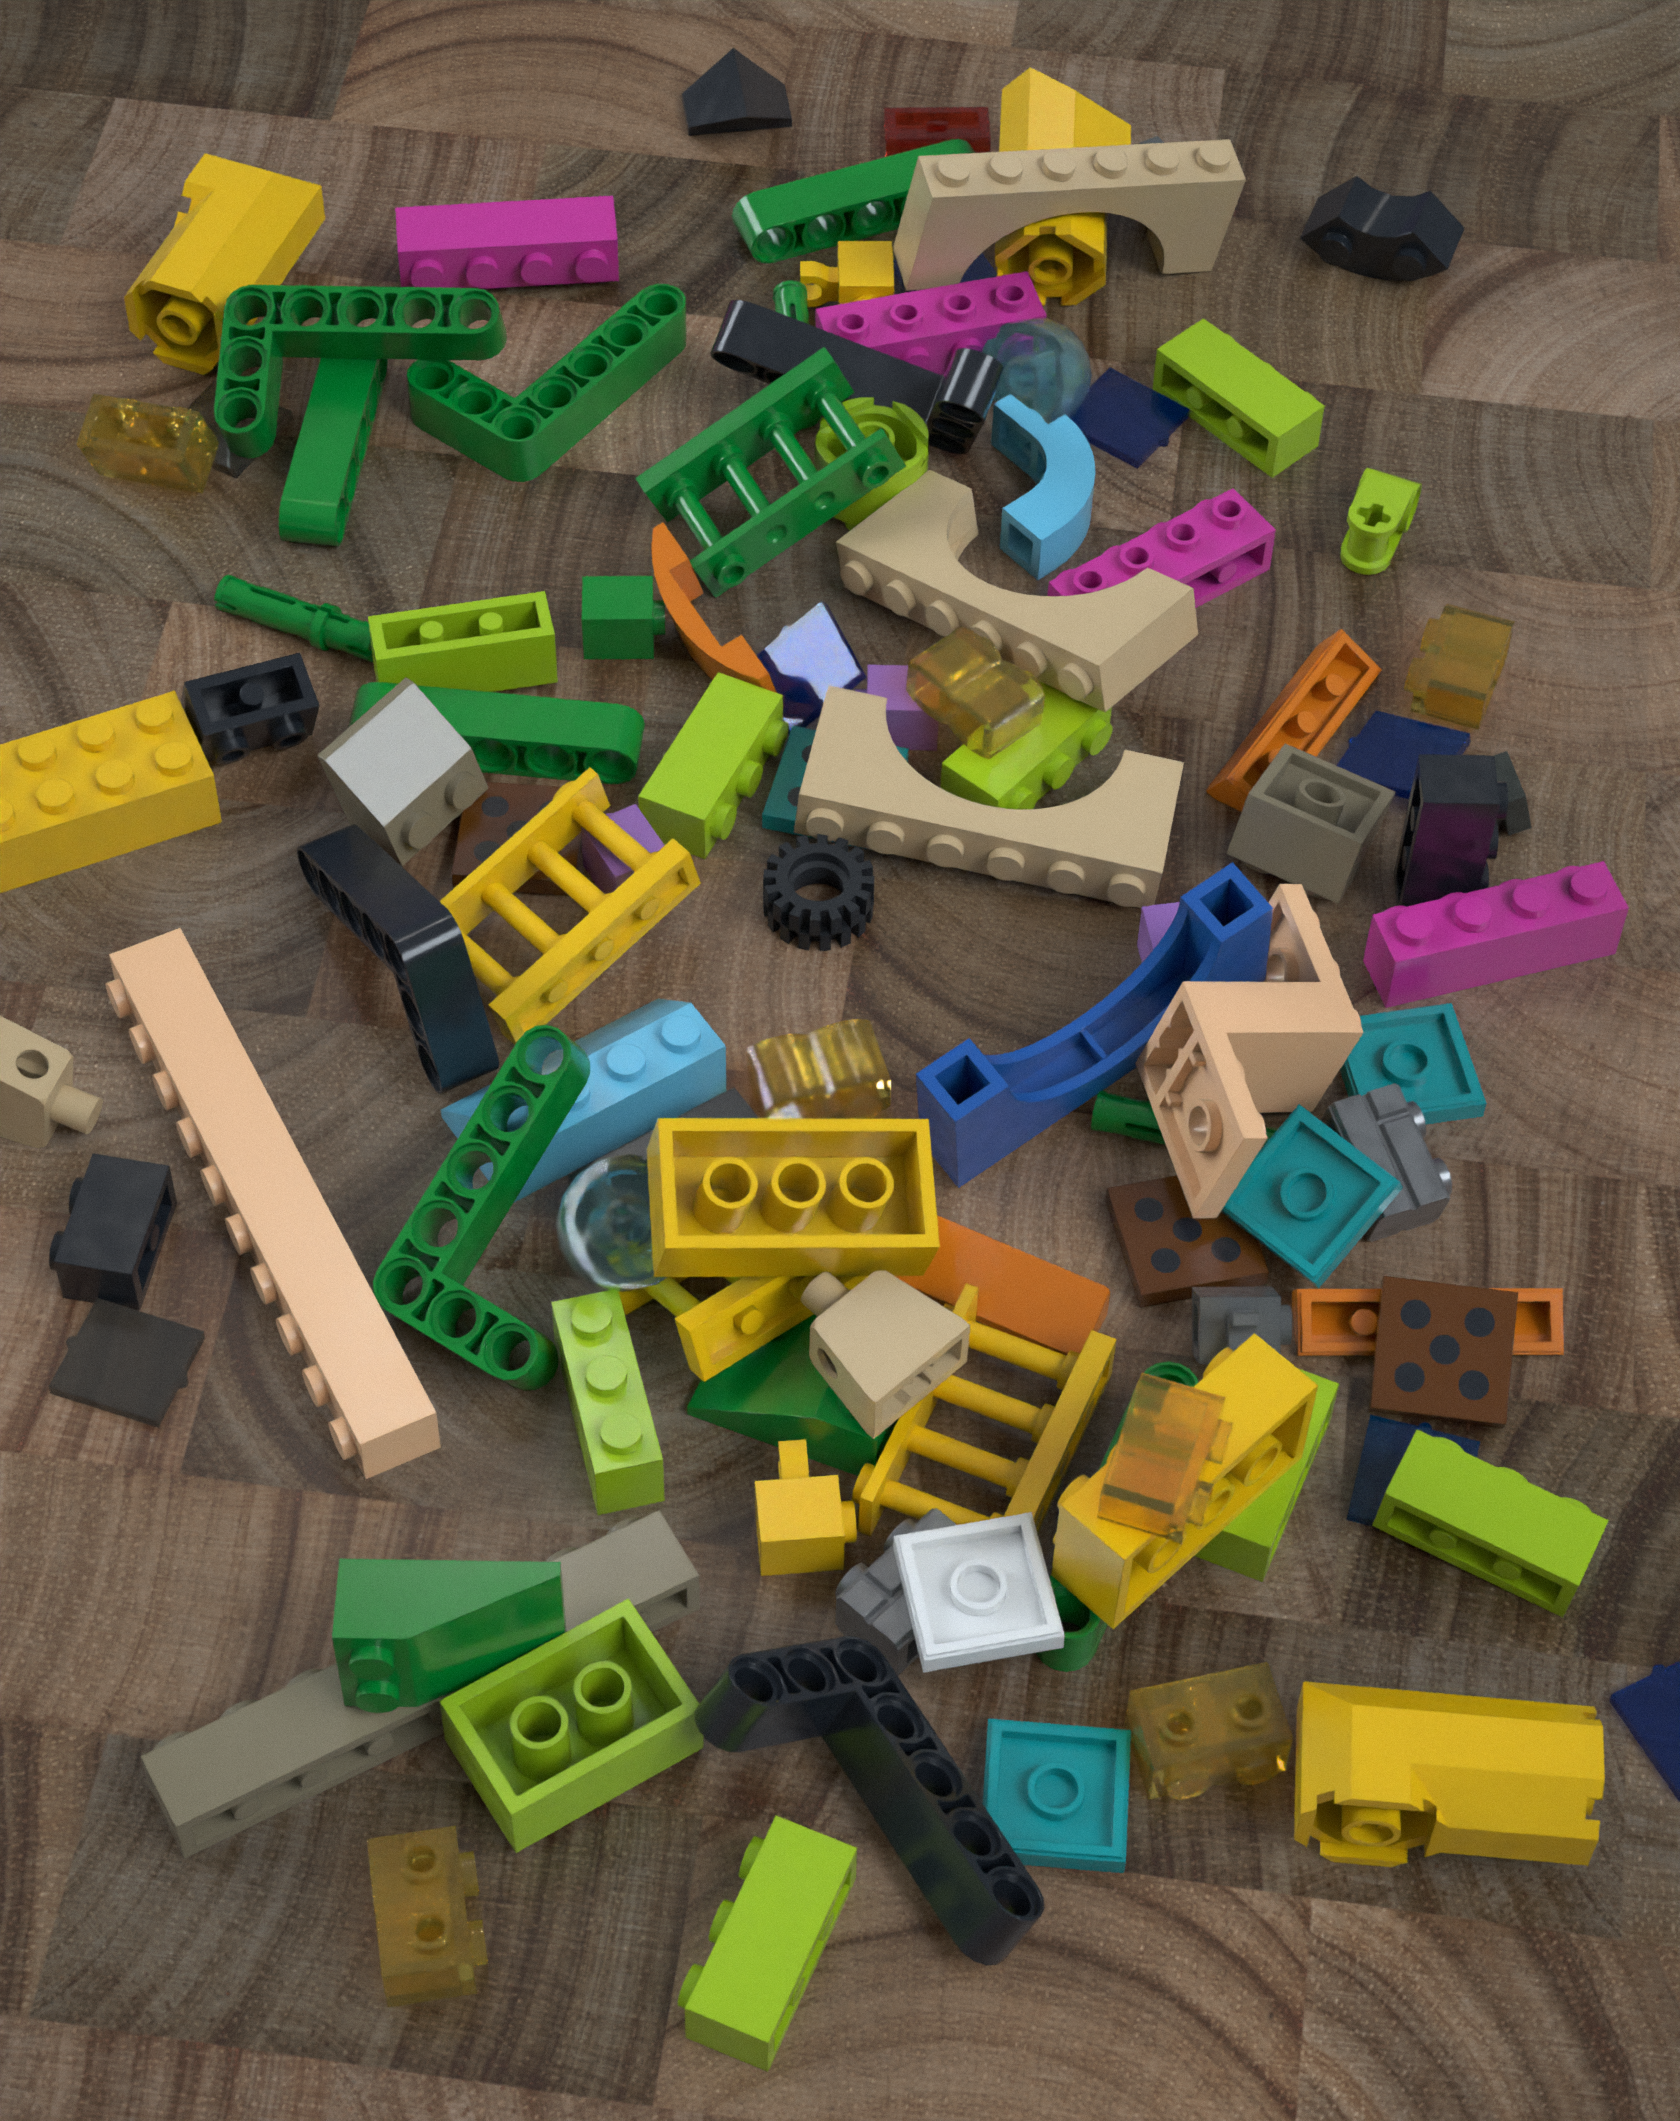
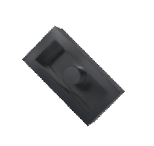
M92 1154L84 1178L77 1177L71 1187L69 1196L70 1218L65 1232L57 1231L50 1247L49 1266L51 1270L57 1272L63 1298L141 1310L177 1205L169 1165Z

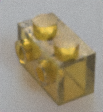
M93 393L76 445L101 476L203 493L219 441L198 411Z
M1268 1662L1135 1689L1129 1693L1124 1724L1126 1730H1131V1746L1148 1800L1167 1795L1175 1800L1189 1799L1204 1793L1210 1786L1237 1780L1243 1785L1259 1784L1272 1779L1279 1771L1286 1770L1293 1735Z
M456 1826L367 1839L381 1974L387 2006L393 2007L477 1994L474 1966L488 1964L483 1920L468 1921L465 1897L479 1896L474 1851L459 1853Z

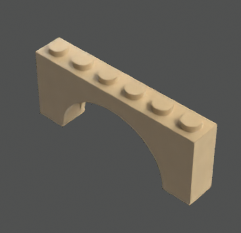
M1230 139L918 156L894 242L893 253L906 291L960 283L968 267L983 251L1017 229L1043 219L1064 214L1104 212L1132 218L1148 227L1147 237L1161 274L1212 271L1246 179Z
M928 470L912 485L902 490L836 541L841 567L840 575L844 587L854 594L866 597L891 609L900 616H905L934 630L941 636H947L978 651L985 657H991L1022 672L1029 678L1039 680L1066 693L1069 697L1080 700L1103 712L1109 710L1198 635L1194 589L1148 567L1138 575L1115 586L1072 596H1036L1016 593L996 587L977 578L958 562L966 546L979 535L972 488L931 470Z
M828 685L799 792L794 833L812 836L816 839L817 834L828 835V841L835 842L838 837L848 840L849 845L871 849L881 854H894L931 862L941 867H954L990 875L1000 880H1013L1050 888L1064 894L1073 893L1110 901L1124 907L1142 908L1143 906L1154 905L1163 873L1184 762L1124 749L1122 759L1111 777L1098 789L1078 800L1041 809L1018 810L987 806L963 799L941 789L920 775L908 764L896 748L888 730L886 721L887 698Z

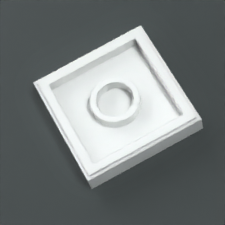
M1032 1512L894 1536L893 1550L923 1673L1063 1648L1065 1635Z

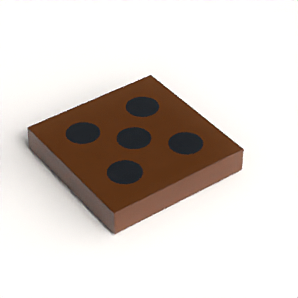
M486 782L489 789L462 812L451 873L453 888L553 800L556 792L561 787ZM581 833L558 852L578 871L582 851ZM540 870L515 891L569 896Z
M1177 1175L1107 1188L1105 1201L1140 1308L1192 1298V1287H1255L1267 1284L1269 1271L1258 1240L1222 1212L1219 1213L1217 1218L1193 1219Z
M1383 1276L1381 1280L1368 1411L1504 1428L1507 1421L1518 1292Z

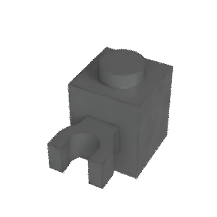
M1272 1286L1192 1287V1354L1199 1364H1209L1220 1351L1227 1347L1235 1351L1254 1333L1279 1354L1281 1345L1291 1344L1290 1305H1281V1296Z

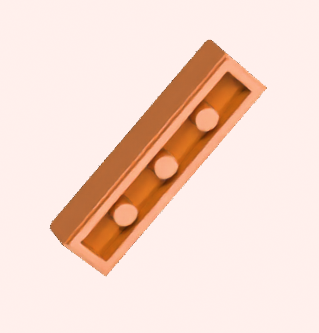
M1342 629L1322 641L1312 651L1208 786L1206 792L1214 799L1242 812L1248 793L1286 743L1317 757L1382 669Z
M938 1215L940 1248L924 1275L895 1276L942 1306L946 1303L955 1306L966 1283L978 1287L976 1321L1066 1356L1070 1350L1081 1353L1090 1331L1098 1332L1108 1314L1110 1290L1106 1286Z
M1488 1288L1518 1292L1513 1355H1564L1563 1288ZM1381 1289L1291 1290L1297 1356H1374Z

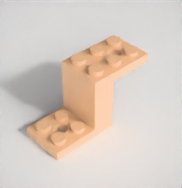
M1279 884L1269 901V904L1273 907L1265 981H1183L1136 1061L1137 1069L1193 1219L1218 1217L1254 1158L1267 1140L1265 1122L1260 1113L1293 1112L1299 1104L1307 1111L1313 1112L1364 1033L1361 1027L1360 1016L1353 1008L1341 979L1339 966L1332 958L1320 929L1319 918L1312 910L1302 884Z

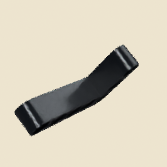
M732 300L729 302L710 353L711 357L719 364L771 384L825 347L855 392L842 402L854 398L870 397L874 398V405L892 408V401L902 403L913 409L924 420L928 429V442L930 446L954 454H967L986 420L1004 370L1003 365L992 356L977 350L960 348L954 352L945 374L942 376L743 300Z
M355 824L298 846L297 856L300 867L315 896L393 972L421 1065L435 1091L442 1094L499 1069L498 1054L467 948L457 922L450 911Z
M843 1636L740 1654L732 1658L695 1710V1723L699 1732L708 1742L728 1752H743L821 1736L955 1944L973 1961L983 1965H997L1001 1963L1041 1917L1045 1907L1044 1898L1039 1887L885 1656L867 1640L856 1636Z

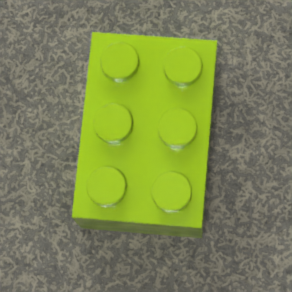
M629 1598L439 1701L445 1741L515 1853L704 1748L703 1735L699 1732L695 1723V1710L699 1702Z

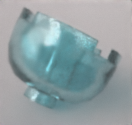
M1048 318L1017 320L1006 323L998 328L1000 331L996 337L987 340L982 349L983 353L992 356L1004 367L993 400L997 402L1012 394L1026 407L1038 412L1047 424L1052 423L1065 414L1069 418L1075 415L1089 393L1092 377L1088 353L1078 336L1070 328Z
M626 1154L604 1158L596 1162L574 1178L560 1199L555 1222L559 1249L572 1270L594 1286L626 1292L654 1286L667 1278L654 1277L648 1166L647 1160H643L642 1158L644 1157Z

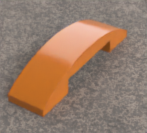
M664 522L655 526L651 543L655 579L677 632L691 657L712 680L720 672L776 692L768 671L742 635L723 646L718 643L691 604L692 600L703 595L704 592L689 558Z

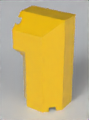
M1031 67L1002 89L999 152L1131 145L1130 124L1076 90ZM1080 212L1054 216L1026 225L995 242L997 276L1027 271L1042 306H1046V297H1061V306L1079 304L1106 285L1108 213Z
M205 153L184 183L182 196L191 198L188 214L178 211L174 228L124 296L129 330L140 341L147 335L157 345L152 353L164 364L202 375L211 371L216 363L219 362L224 307L227 298L233 291L242 286L281 285L325 220L321 185ZM258 317L253 318L246 325H253Z
M1303 1681L1296 1718L1294 1840L1307 1847L1310 1836L1320 1841V1855L1335 1863L1394 1867L1407 1863V1849L1424 1844V1858L1438 1853L1588 1866L1598 1842L1600 1820L1586 1819V1815H1591L1595 1800H1603L1604 1793L1603 1725L1601 1720L1595 1719L1597 1712L1594 1706Z

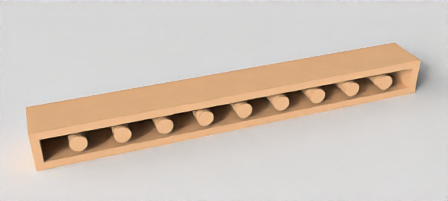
M181 928L109 954L115 979L106 983L111 1004L119 1018L130 1016L134 1027L129 1028V1035L141 1063L145 1064L150 1061L154 1063L158 1073L153 1074L152 1079L163 1107L166 1111L176 1107L182 1120L176 1122V1127L188 1156L192 1158L200 1155L206 1165V1168L200 1170L205 1189L214 1206L225 1203L231 1215L225 1218L226 1227L238 1254L242 1255L250 1252L256 1266L250 1268V1272L262 1302L267 1305L275 1301L282 1315L276 1318V1324L288 1353L292 1356L301 1352L308 1368L302 1370V1375L312 1401L316 1407L328 1405L335 1419L328 1422L330 1433L342 1459L346 1460L354 1456L365 1479H368L441 1448L436 1411Z

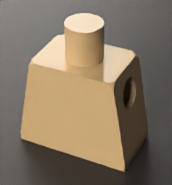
M0 1016V1137L35 1148H42L48 1144L59 1123L84 1134H89L98 1120L103 1099L73 1087L74 1056L67 1049Z
M886 1270L874 1271L851 1291L831 1273L823 1272L809 1283L802 1294V1304L817 1316L810 1326L809 1357L814 1367L865 1432L873 1439L967 1362L970 1324Z

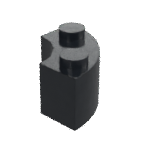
M1355 176L1318 197L1300 239L1319 254L1324 262L1330 265L1339 266L1358 275L1375 279L1415 281L1436 275L1448 269L1465 228L1432 191L1415 196H1395L1374 189L1361 178Z

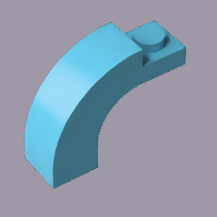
M1009 394L994 403L991 445L1027 473L1037 485L1028 493L1002 508L1000 549L1035 579L1040 580L1064 564L1077 551L1087 534L1092 512L1095 461L1088 440L1079 427L1066 414L1047 424L1038 412L1029 409L1012 394Z

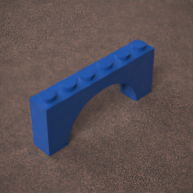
M1232 862L1181 896L1177 913L1170 927L1153 951L1126 980L1082 1016L1034 1044L1004 1054L984 1055L969 1038L916 1073L919 1119H929L931 1151L934 1159L956 1186L960 1188L1097 1095L1100 1091L1137 1068V1059L1183 981H1265L1273 907Z

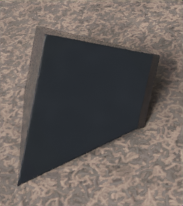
M732 48L682 93V103L689 136L792 127V116L785 85L735 48Z

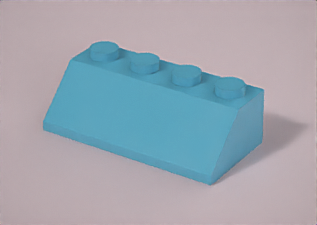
M658 998L574 1041L587 1053L590 1060L588 1081L514 1202L654 1129L658 1118H676L726 1092V1045L692 1003ZM563 1049L549 1054L544 1059L542 1075L554 1072L561 1065ZM490 1085L441 1109L443 1120L457 1139ZM522 1106L510 1115L507 1122L508 1132L521 1128L526 1122L528 1106ZM492 1162L479 1167L488 1181L493 1174Z

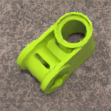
M1367 467L1357 487L1354 500L1349 507L1347 522L1350 528L1342 542L1340 551L1341 561L1348 569L1359 574L1371 575L1384 571L1390 565L1403 533L1408 531L1413 520L1421 494V483Z

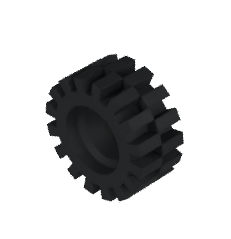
M817 834V843L809 844L807 835L796 837V849H793L788 842L779 846V857L771 854L767 860V869H764L763 911L764 917L768 916V926L772 932L780 929V939L787 944L795 936L799 937V948L808 951L811 941L820 942V951L831 950V940L833 939L838 941L840 947H844L851 943V933L859 938L865 932L866 922L870 923L873 916L875 876H873L871 861H864V851L858 846L848 853V840L838 837L835 845L828 844V835ZM811 884H826L838 889L842 894L830 900L813 901L801 897L796 891Z

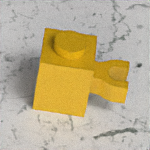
M838 241L837 267H828L815 261H800V282L807 288V306L817 307L830 301H838L839 305L894 295L892 241Z
M806 1439L778 1441L779 1479L755 1481V1522L761 1576L844 1570L845 1543L857 1542L854 1501H841L838 1475L809 1477Z

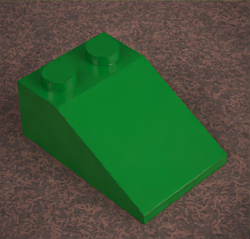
M815 1314L707 1381L700 1380L687 1406V1415L778 1447V1441L806 1439L809 1459L859 1476L861 1469L866 1463L876 1465L898 1421L897 1419L873 1439L865 1432L814 1367L809 1357L810 1326L817 1318Z
M339 1559L332 1642L345 1706H357L364 1711L372 1713H387L398 1707H419L470 1685L567 1632L561 1562Z

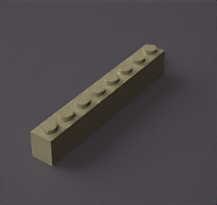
M660 1510L641 1519H625L613 1526L605 1536L580 1548L568 1547L562 1549L545 1561L561 1562L567 1631L628 1598L651 1632L700 1609L699 1574ZM336 1663L323 1670L316 1668L304 1671L294 1677L285 1688L258 1701L245 1700L227 1709L220 1719L197 1730L171 1734L161 1740L152 1751L140 1757L149 1788L185 1859L443 1734L444 1729L439 1701L459 1690L419 1707H398L387 1713L367 1712L357 1706L344 1705Z

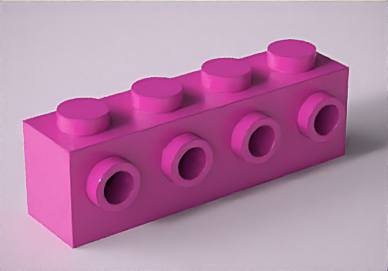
M613 196L395 208L401 287L489 289L619 281L618 240Z
M1025 271L817 308L815 327L942 375L945 374L954 352L960 348L983 352L992 356L1001 364L1043 356L1047 315L1030 276Z
M1232 488L1212 499H1205L1199 502L1193 509L1167 522H1160L1154 525L1146 533L1120 546L1110 547L1102 555L1075 569L1063 571L1055 579L1049 581L1047 596H1072L1100 591L1127 581L1148 567L1194 589L1195 608L1270 570L1276 529Z
M1604 861L1581 867L1568 866L1555 873L1524 880L1511 879L1498 886L1468 893L1455 892L1438 900L1412 906H1394L1384 912L1373 914L1363 962L1385 1008L1616 954L1629 907Z

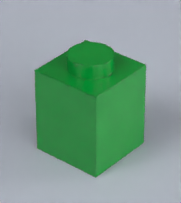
M582 576L584 660L654 659V635H665L666 622L664 601L654 600L653 576Z

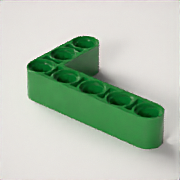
M654 284L644 288L516 398L450 360H417L407 370V386L412 422L419 429L507 480L513 482L533 480L553 465L684 350L687 342L685 295L680 289L669 284Z
M305 285L242 286L231 293L224 307L214 403V416L227 446L238 457L250 459L267 453L276 437L283 357L477 361L491 359L502 351L507 341L506 328L499 304L494 295L478 288ZM265 317L256 325H246L253 318ZM310 318H320L317 323L311 326H301ZM365 319H376L369 326L357 327ZM420 320H432V322L425 327H412L415 323H417ZM475 321H488V323L481 328H468L469 325L474 323ZM249 368H260L251 376H240ZM244 419H255L252 422V424L248 425L247 427L235 428V426Z
M550 1025L535 1026L527 1030L517 1041L383 1259L373 1280V1293L378 1303L386 1311L490 1375L523 1391L537 1390L547 1385L555 1376L558 1368V1351L555 1344L543 1333L465 1287L464 1283L588 1081L590 1060L587 1053L560 1029ZM563 1049L561 1065L554 1072L542 1075L544 1059L553 1051ZM528 1106L526 1122L521 1128L508 1132L507 1122L510 1115L516 1109ZM492 1162L493 1174L489 1182L479 1189H473L475 1172L480 1166ZM457 1219L458 1231L455 1238L449 1244L439 1247L438 1234L445 1223ZM421 1276L422 1290L415 1301L405 1305L403 1302L405 1286L410 1280ZM474 1308L476 1311V1322L473 1329L468 1334L457 1337L456 1323L463 1312ZM529 1341L530 1356L523 1367L511 1371L509 1366L511 1351L517 1344Z

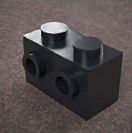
M301 653L184 682L181 705L207 761L216 760L218 764L237 762L248 756L252 750L271 745L276 749H287L304 742L308 736L313 735L320 707Z

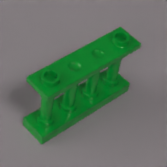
M825 347L635 478L666 522L681 514L704 550L690 560L691 565L715 598L728 589L742 583L748 575L874 488L885 484L893 475L906 467L882 428L866 438L841 403L855 392ZM820 416H823L847 452L818 471L794 434ZM775 448L799 485L770 504L747 470V467ZM728 481L752 518L722 537L699 500Z

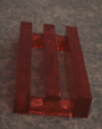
M988 107L884 108L885 157L952 139L967 141L975 153H985L991 150Z

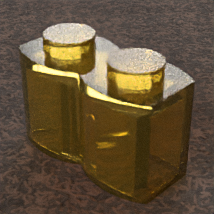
M1451 604L1445 605L1439 620L1430 617L1420 646V651L1426 654L1424 659L1413 657L1405 681L1404 691L1413 693L1410 711L1479 730L1510 650L1515 621Z
M959 627L908 662L906 691L909 696L930 717L943 724H947L965 746L981 757L991 759L1042 723L1045 694L1037 678L1032 673L1021 670L1012 663L1003 661L997 647L991 640L984 636H979L967 628Z
M845 1020L826 1025L810 1034L780 1035L760 1041L746 1049L748 1077L762 1118L872 1119L879 1112L891 1106V1079L870 1020Z
M1141 1373L1122 1432L1106 1473L1100 1493L1097 1518L1180 1544L1183 1542L1189 1523L1202 1526L1214 1489V1484L1203 1481L1209 1461L1220 1465L1223 1464L1234 1423L1222 1420L1226 1397Z

